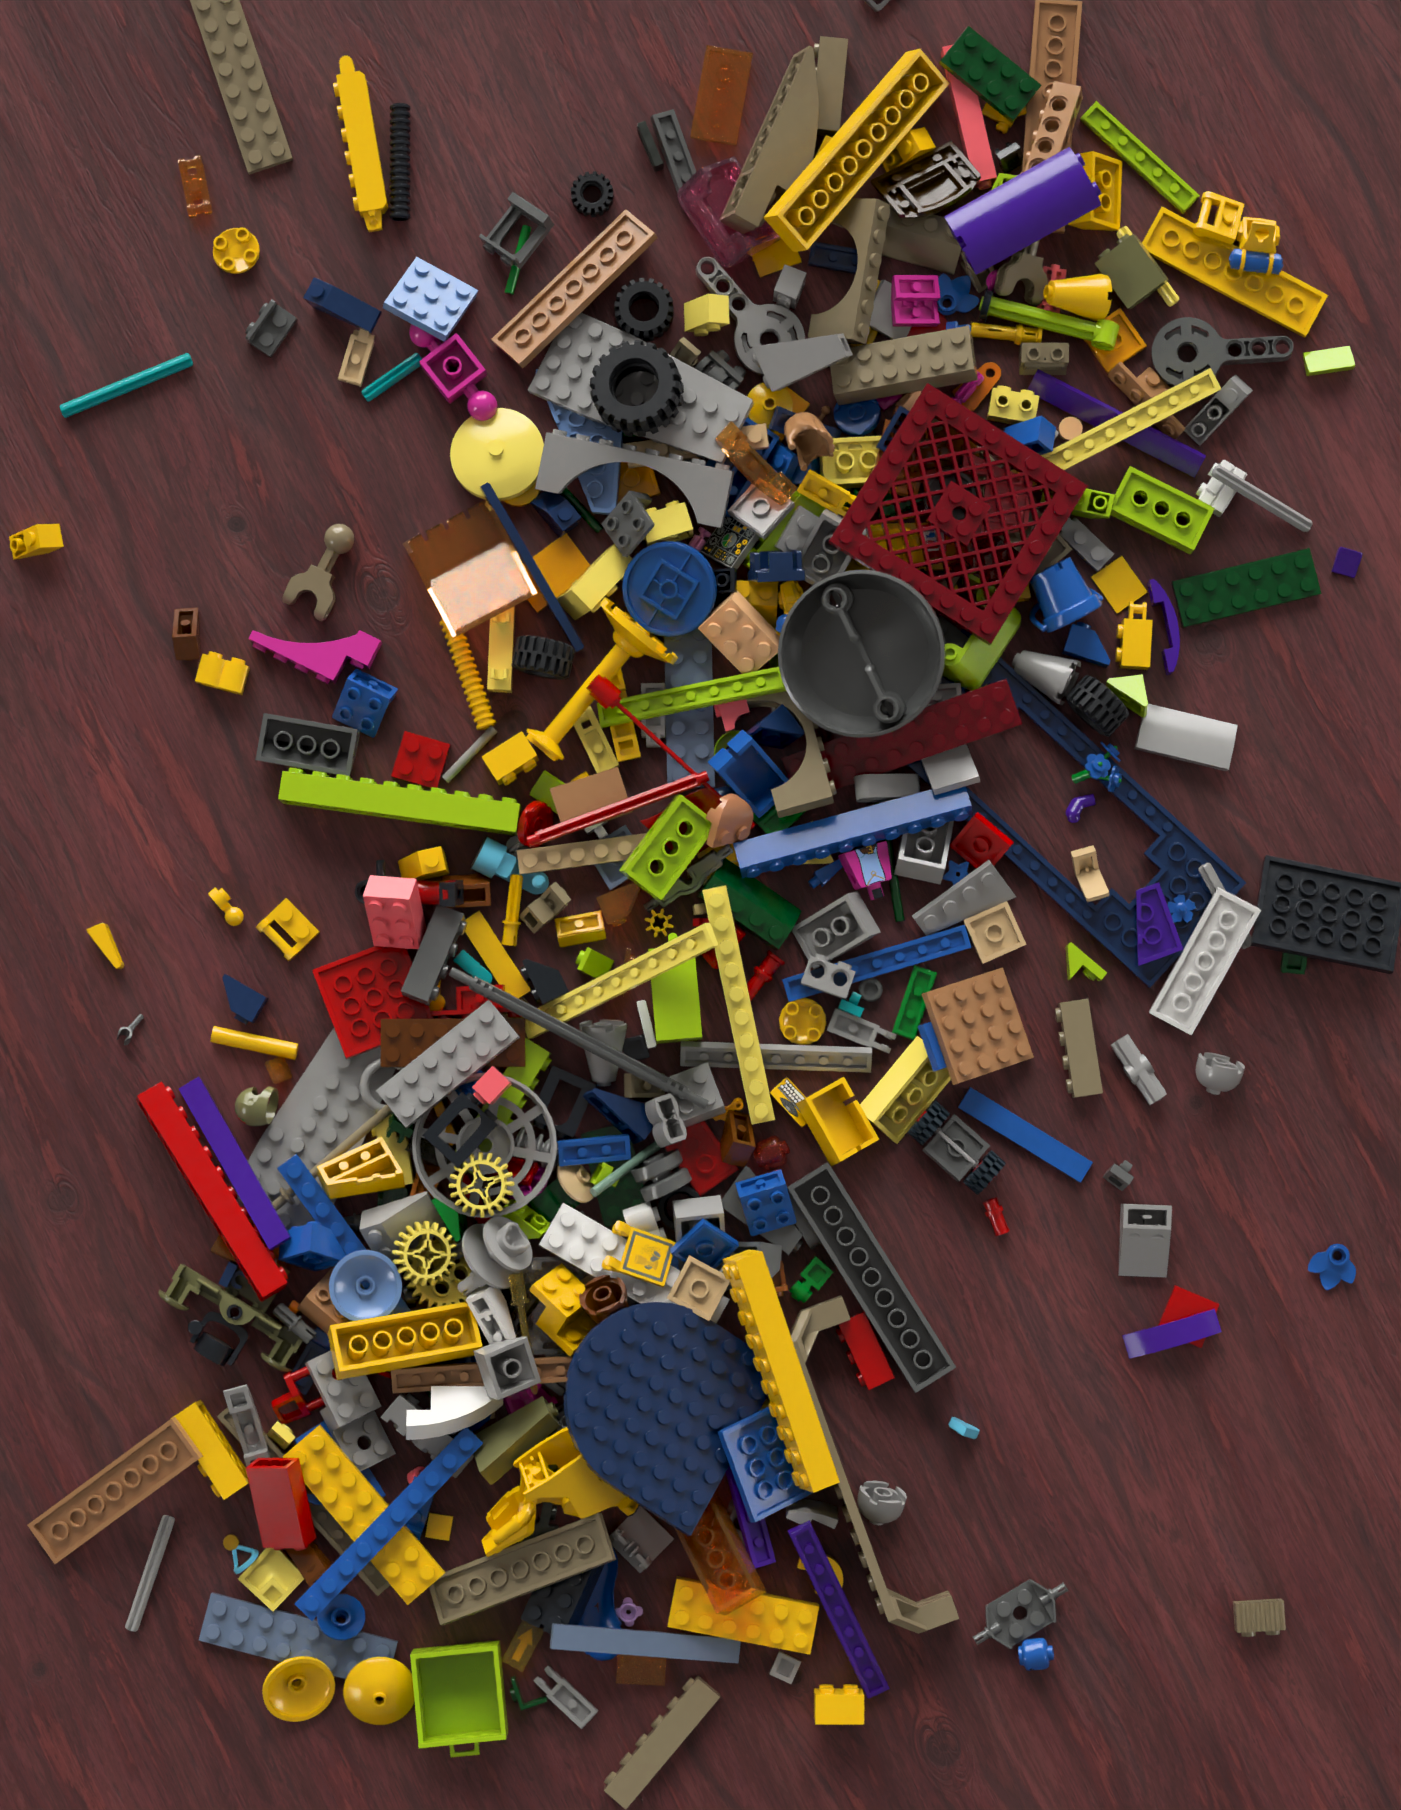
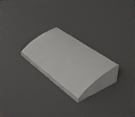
M1148 704L1147 715L1145 718L1141 717L1134 749L1227 771L1230 767L1238 725Z

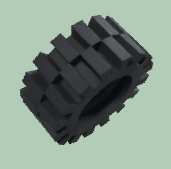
M588 171L585 172L584 176L579 175L577 181L574 180L573 187H571V199L573 206L577 208L579 213L582 212L583 216L591 215V218L596 217L595 215L597 214L601 216L604 211L607 212L610 205L612 206L614 198L613 187L610 184V180L605 178V175L602 173L598 175L595 171H593V174H589ZM595 186L600 189L602 194L597 202L590 203L584 199L583 192L587 187Z

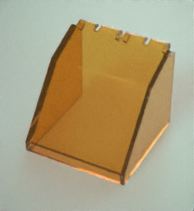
M487 500L481 501L467 509L471 516L469 519H466L463 511L447 519L446 521L450 527L448 530L445 529L442 522L426 530L425 532L429 540L425 541L420 533L403 543L408 556L453 638L538 594L494 508Z

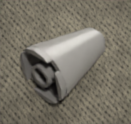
M1023 650L1021 654L1017 653L1015 655L1012 666L1015 667L1014 671L1055 703L1063 705L1065 702L1061 699L1064 696L1066 697L1074 688L1079 675L1078 672H1075L1076 666L1081 668V662L1074 659Z
M602 1019L600 1022L592 1025V1020L581 1022L579 1030L622 1052L627 1023L620 1020ZM584 1049L592 1081L597 1082V1086H610L611 1082L616 1081L619 1067Z

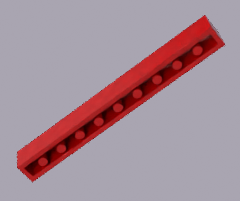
M161 1081L137 1095L136 1102L259 1300L263 1302L286 1288L287 1273L282 1266L278 1268L274 1262L276 1257L273 1251L264 1246L261 1241L263 1238L257 1227H253L249 1222L250 1215L244 1206H239L236 1201L238 1196L232 1186L228 1187L223 1180L225 1175L219 1166H214L211 1161L213 1156L207 1146L203 1147L198 1140L200 1135L194 1126H189L186 1121L188 1116L182 1106L177 1107L173 1100L175 1095L169 1086L165 1087Z

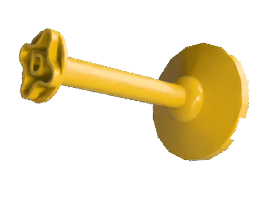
M606 597L600 602V605L615 630L613 633L615 646L544 732L527 729L529 734L526 738L553 761H558V759L564 760L558 744L595 700L589 695L590 691L586 687L598 674L611 680L630 656L639 658L647 655L670 664H674L678 659L674 652L666 654L667 648L664 646V643L653 633L645 630L638 622H635L630 614L626 611L623 612L617 606L612 609L611 607L614 602Z

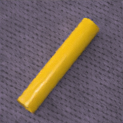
M214 1026L211 1034L212 1043L292 1060L296 1059L298 1052V1043Z

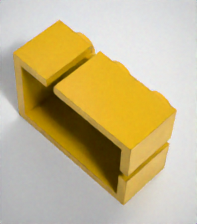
M844 1077L796 1103L831 1166L879 1140L859 1102L855 1100L846 1106L844 1105L843 1101L854 1096Z

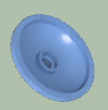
M359 1250L343 1257L334 1267L329 1280V1293L335 1308L344 1317L352 1321L389 1315L398 1304L402 1292L401 1276L393 1261L384 1254L373 1250ZM364 1280H367L370 1283V1286L367 1289H363L360 1286L361 1282Z

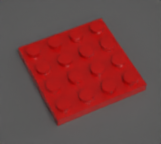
M374 946L312 970L346 1059L381 1047V1019H434L431 1016V1010L428 1005L407 998L401 993L412 966L407 949Z

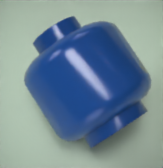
M1044 1638L1024 1640L1022 1646H1018L1020 1665H1024L1028 1671L1047 1669L1050 1665V1660H1054L1053 1645L1048 1646Z

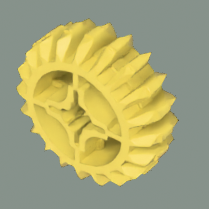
M483 1152L478 1153V1160H475L474 1155L471 1154L469 1156L471 1162L464 1161L463 1168L454 1166V1169L459 1174L458 1176L450 1174V1178L457 1180L456 1184H449V1188L457 1189V1192L451 1193L450 1196L452 1198L459 1196L460 1198L455 1202V1205L459 1206L464 1203L465 1206L462 1208L464 1213L469 1207L472 1208L471 1216L473 1217L476 1215L477 1210H480L481 1218L485 1217V1210L487 1209L490 1216L494 1215L493 1207L502 1211L503 1208L499 1203L502 1201L505 1204H509L510 1201L504 1198L505 1194L513 1195L514 1193L507 1190V1186L515 1185L513 1181L507 1182L506 1179L513 1176V1173L508 1172L505 1174L503 1171L508 1168V1164L505 1163L501 1167L498 1166L501 1162L500 1157H497L492 1162V1153H488L487 1159L484 1160ZM479 1164L491 1166L499 1175L489 1178L485 1177L479 1168ZM472 1167L474 1180L470 1185L462 1188L463 1177ZM479 1177L482 1181L493 1180V1182L488 1183L485 1194L481 1189L474 1188L470 1190L471 1187L475 1186V1183H478L477 1179ZM501 1182L500 1194L492 1202L489 1190L492 1185ZM479 1193L485 1205L472 1203L466 1198L465 1194Z
M424 1221L422 1226L419 1222H414L415 1230L411 1226H406L408 1234L406 1235L403 1232L398 1234L403 1239L402 1242L394 1241V1244L399 1246V1250H392V1254L399 1255V1258L393 1260L394 1264H401L397 1268L398 1273L405 1272L403 1279L408 1280L411 1278V1284L414 1285L419 1281L420 1286L425 1287L428 1279L429 1284L433 1286L436 1283L435 1277L442 1282L444 1280L443 1272L447 1275L451 1274L447 1266H455L456 1264L450 1261L451 1257H457V1253L451 1252V1249L457 1245L456 1243H448L453 1236L451 1234L445 1235L447 1230L445 1227H441L438 1230L439 1224L436 1222L431 1227L429 1221ZM430 1234L438 1239L442 1250H435L432 1247V1240H429ZM422 1235L417 1247L408 1249L410 1243L416 1237ZM423 1248H425V1250L435 1254H429L428 1257L425 1256V1259L415 1253H421V1251H424ZM407 1257H415L417 1259L420 1273L412 1269ZM441 1258L438 1266L428 1272L431 1262L434 1259Z

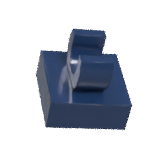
M229 1262L218 1284L229 1288L232 1284L234 1288L242 1289L243 1286L236 1283V1277L238 1275L245 1276L242 1271H238V1264Z

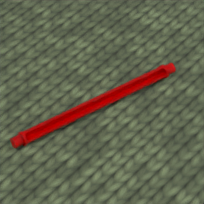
M706 771L698 774L696 772L672 783H667L543 830L535 831V834L526 838L530 847L536 844L541 845L565 834L616 817L622 813L635 810L694 787H699L702 783L710 780Z

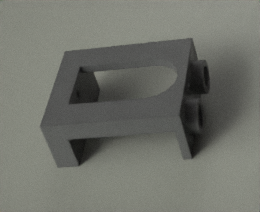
M512 192L507 199L511 204L509 209L487 237L480 234L479 238L484 243L482 247L492 255L497 253L509 267L515 265L521 269L553 228L554 223L549 215ZM524 215L539 226L523 247L512 255L501 247V242L520 216Z

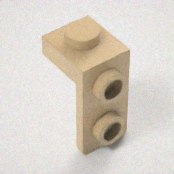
M1094 846L1071 851L1074 873L1086 901L1090 902L1108 897L1109 890L1099 870Z

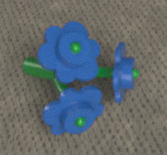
M1101 741L1100 743L1108 752L1105 755L1089 754L1086 757V770L1073 774L1072 781L1076 784L1091 777L1093 779L1109 781L1108 791L1114 792L1115 787L1120 786L1122 774L1119 773L1117 766H1113L1112 772L1108 776L1111 763L1107 759L1112 755L1120 762L1121 760L1117 757L1120 752L1117 750V746H1113L1111 743L1106 746Z

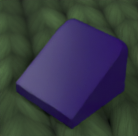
M1344 547L1338 548L1331 572L1355 578L1363 553Z

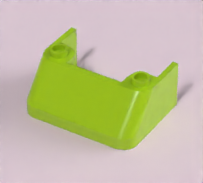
M968 574L970 586L981 584L980 578L973 574ZM994 586L988 587L990 598L996 590ZM982 589L972 591V593L976 594L977 602L985 601ZM1015 607L1012 609L991 645L986 644L974 635L970 636L963 648L953 643L945 644L946 658L943 676L955 683H961V686L967 690L978 689L1021 625L1019 611Z

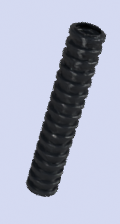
M394 103L390 105V110L392 111L390 113L392 118L390 120V125H392L390 127V132H392L390 134V139L392 140L390 142L392 147L390 149V154H392L390 156V161H392L390 163V168L392 169L390 170V175L392 176L390 183L392 184L389 188L392 192L389 195L392 199L389 200V203L392 206L389 207V210L392 213L389 217L394 221H407L411 218L410 214H408L411 211V208L408 206L411 204V201L408 199L411 196L410 192H408L411 189L410 185H408L411 182V179L408 177L411 175V172L408 170L411 168L410 163H408L411 160L410 156H408L411 153V150L408 148L411 146V143L408 141L411 139L410 134H408L411 132V128L408 127L411 124V121L408 119L411 117V114L408 112L411 110V107L405 103Z

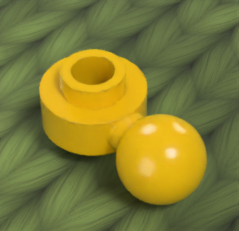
M216 887L212 889L208 894L220 909L224 911L226 922L231 926L241 924L244 919L242 910L230 905L228 901L231 897L223 888L220 890Z

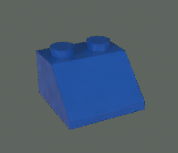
M309 1221L303 1226L291 1227L290 1230H287L291 1239L281 1244L279 1248L280 1261L314 1272L336 1266L346 1256L332 1230L321 1226V1223L316 1221Z

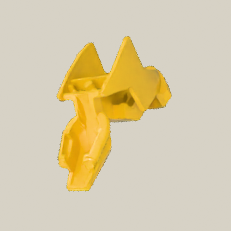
M566 1427L536 1444L514 1461V1467L520 1470V1485L511 1491H507L487 1513L486 1520L491 1530L481 1541L486 1556L490 1557L533 1534L535 1527L536 1504L542 1502L561 1505L564 1514L581 1519L614 1506H618L627 1516H633L640 1505L605 1483L589 1469L579 1450H576ZM548 1465H557L559 1470L553 1472L549 1469Z

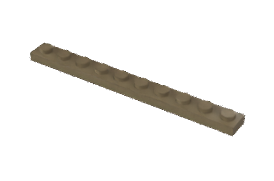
M227 1407L217 1417L240 1442L232 1414H230ZM264 1432L270 1457L283 1458L282 1456L285 1454ZM305 1484L306 1493L313 1494L312 1491ZM309 1503L313 1525L337 1552L342 1555L354 1541L324 1506H313ZM371 1561L358 1573L377 1596L390 1586Z

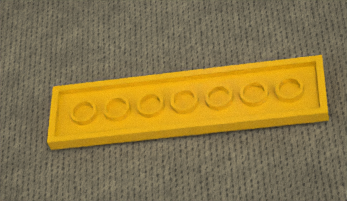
M1161 207L1142 242L1152 257L1304 338L1306 337L1328 296L1327 294L1282 270L1279 275L1271 274L1269 276L1266 273L1238 272L1237 269H1230L1229 256L1233 249H1238L1239 247L1208 236L1200 237L1193 233L1194 223Z
M321 1424L282 1456L283 1458H299L304 1483L353 1541L389 1506ZM406 1525L370 1560L407 1605L445 1574V1571Z

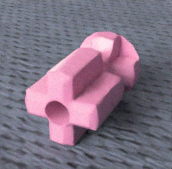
M702 527L698 529L700 534L694 535L688 544L699 552L706 543L704 537H710L711 535L710 532Z

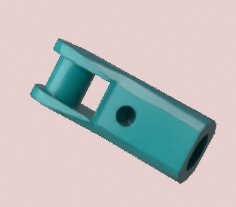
M462 950L453 960L469 976L473 978L476 976L490 984L492 983V974L466 951Z

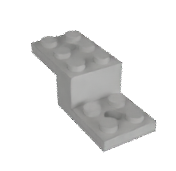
M331 1350L306 1362L305 1365L326 1405L320 1413L334 1441L361 1472L396 1454L374 1411L381 1407V1404L367 1376L363 1375L342 1380L334 1379L332 1376L334 1363ZM359 1437H365L369 1441V1447L366 1450L358 1447L357 1441Z

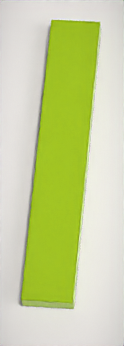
M1097 101L1080 118L1082 123L1182 214L1200 197L1197 192Z

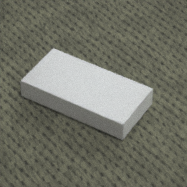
M645 1000L637 1001L647 1048H654L657 1044L647 1003Z

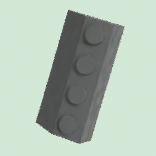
M264 713L255 760L350 776L357 754L360 730Z

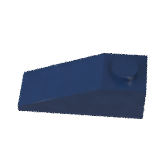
M315 277L303 297L313 308L369 333H372L382 314L380 310Z
M596 1088L584 1093L583 1097L622 1134H628L633 1144L645 1140L653 1129V1125L646 1116L643 1103Z

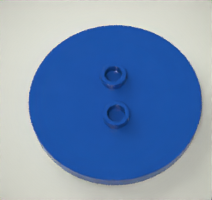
M663 541L642 549L630 561L624 574L622 593L625 606L635 622H638L645 630L655 635L676 637L695 630L708 618L715 605L717 584L712 567L699 551L681 542Z

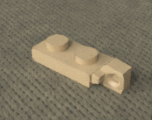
M362 329L359 331L354 330L350 336L338 376L339 381L359 387L362 386L375 343V335Z

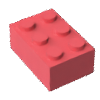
M370 875L363 899L374 946L419 949L427 928L417 879Z

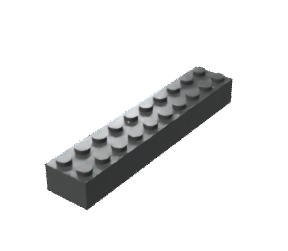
M826 1162L788 1186L787 1189L915 1393L955 1369V1364L830 1164Z

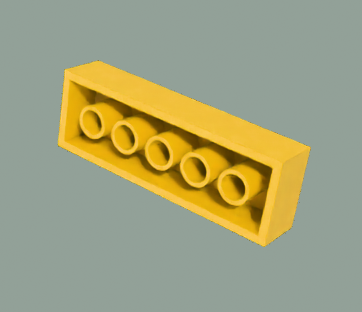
M467 1302L330 1325L328 1331L337 1380L475 1356L473 1351L483 1347L478 1323Z
M677 1576L667 1627L810 1655L819 1604Z

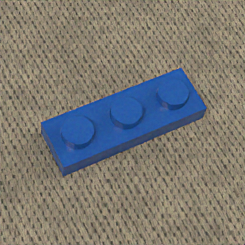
M628 1134L557 1141L559 1166L631 1159Z

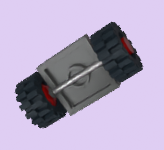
M935 1101L921 1114L907 1133L921 1145L934 1133L935 1136L922 1151L957 1182L972 1168L973 1170L963 1183L978 1195L992 1182L1006 1162L992 1150L979 1162L978 1159L990 1145L955 1114L952 1115L942 1128L939 1127L950 1115V1112Z

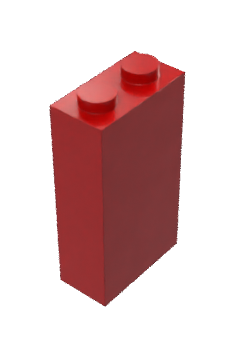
M299 1458L255 1459L246 1467V1473L263 1548H273L274 1550L294 1548L296 1551L308 1548V1545L316 1539Z

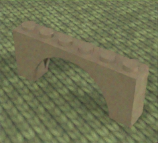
M851 198L831 222L841 228H846L852 235L858 254L857 271L849 291L836 306L826 312L811 315L808 338L843 333L848 344H867L875 292L878 285L879 268L882 261L883 245L886 238V227L890 214V204L879 199Z
M787 691L746 699L749 709L755 707L776 709L783 704L802 727L806 735V753L799 770L786 783L771 789L778 817L782 818L834 803L832 795H836L837 792L833 780L828 781L826 773L831 771L827 758L822 759L820 751L825 749L821 736L816 737L814 729L819 728L818 725L808 719L797 708Z

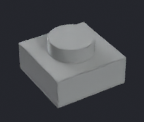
M779 1651L769 1674L792 1684L801 1661Z

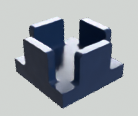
M801 551L750 552L748 581L805 580V570H802Z

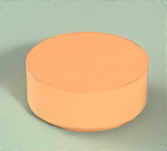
M1075 417L1064 418L1058 427L1059 435L1065 441L1081 435L1083 430L1080 420Z

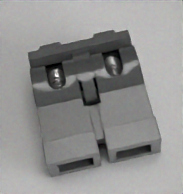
M720 350L717 353L714 351L710 352L695 367L700 372L736 391L746 374V371L741 366L737 365L732 368L727 364L730 358L724 350Z

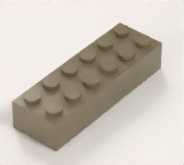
M969 326L850 347L852 356L830 366L833 393L838 405L922 391L927 383L938 388L978 380L973 338Z

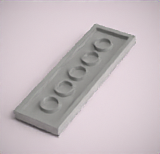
M488 1000L376 1091L407 1129L520 1037L491 1001Z

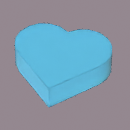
M952 1417L948 1424L951 1429L968 1438L976 1439L980 1432L978 1428L955 1417Z

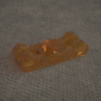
M201 154L195 155L192 159H178L189 218L197 217V214L202 213L206 215L213 214ZM196 168L197 174L189 175L188 169ZM202 199L203 204L195 205L194 200Z

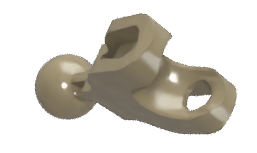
M1040 240L1023 248L1022 252L1014 253L1012 259L998 269L994 285L996 294L1000 296L1011 294L1017 281L1021 280L1025 285V301L1033 306L1042 303L1044 299L1043 290L1045 285H1048V279L1042 268L1044 258L1036 256Z
M334 524L327 529L324 535V542L327 548L318 566L316 567L311 564L308 571L293 576L282 597L283 603L293 605L302 593H314L318 600L314 616L321 622L326 620L336 602L335 592L332 588L335 577L330 572L339 554L348 552L354 544V534L344 524Z

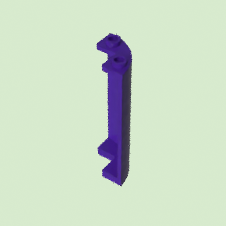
M1068 147L944 216L952 235L960 245L968 264L976 275L1102 205L1098 197L1101 195V191L1096 182L1091 183L1083 168L1085 163L1079 152L1074 154L1072 149Z

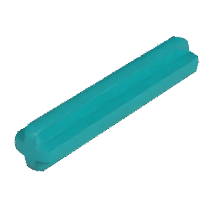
M414 353L361 391L364 398L368 402L373 400L420 367L419 361L422 360L421 356L418 353Z

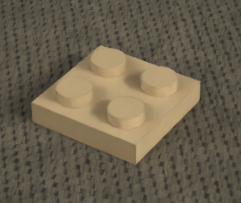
M1007 901L963 920L982 964L1026 945Z
M689 1255L667 1299L692 1309L693 1313L710 1321L730 1280H727L722 1272Z

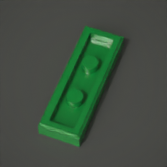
M914 965L892 1033L911 1040L915 1039L918 1026L926 1008L922 994L932 990L937 972Z

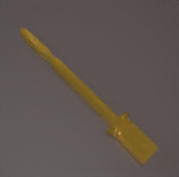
M513 1273L508 1275L513 1300L511 1305H517L522 1337H527L531 1348L524 1304L529 1303L530 1300L526 1297L523 1273ZM537 1384L530 1387L535 1395L538 1391Z

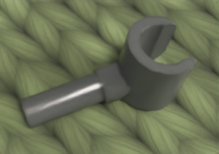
M139 1014L128 1027L120 1028L117 1040L120 1036L125 1035L127 1038L124 1041V1045H128L131 1042L132 1032L143 1020L144 1016Z

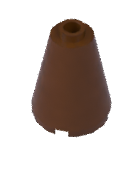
M610 1275L595 1277L584 1286L585 1291L583 1294L580 1293L579 1295L582 1309L597 1324L601 1323L609 1315L629 1307L627 1289L619 1277L617 1279L611 1278Z

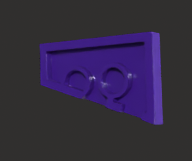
M1159 882L1136 890L1138 966L1184 950Z

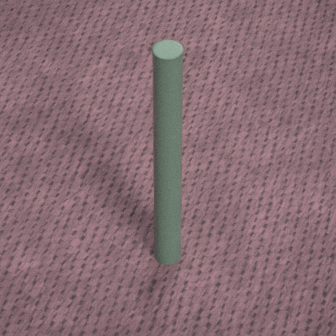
M654 1141L592 1187L590 1193L594 1197L598 1196L661 1148Z

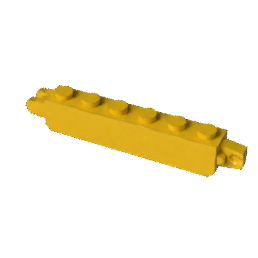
M344 55L339 60L341 74L336 75L337 83H333L335 97H340L341 105L337 106L339 120L344 119L345 128L341 129L343 143L348 142L349 151H345L347 166L352 165L353 174H349L351 188H356L357 196L353 197L354 209L360 212L361 218L364 217L368 232L382 230V214H385L388 210V202L365 74L355 71L352 58Z

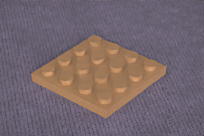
M1003 967L922 994L953 1085L1034 1058Z

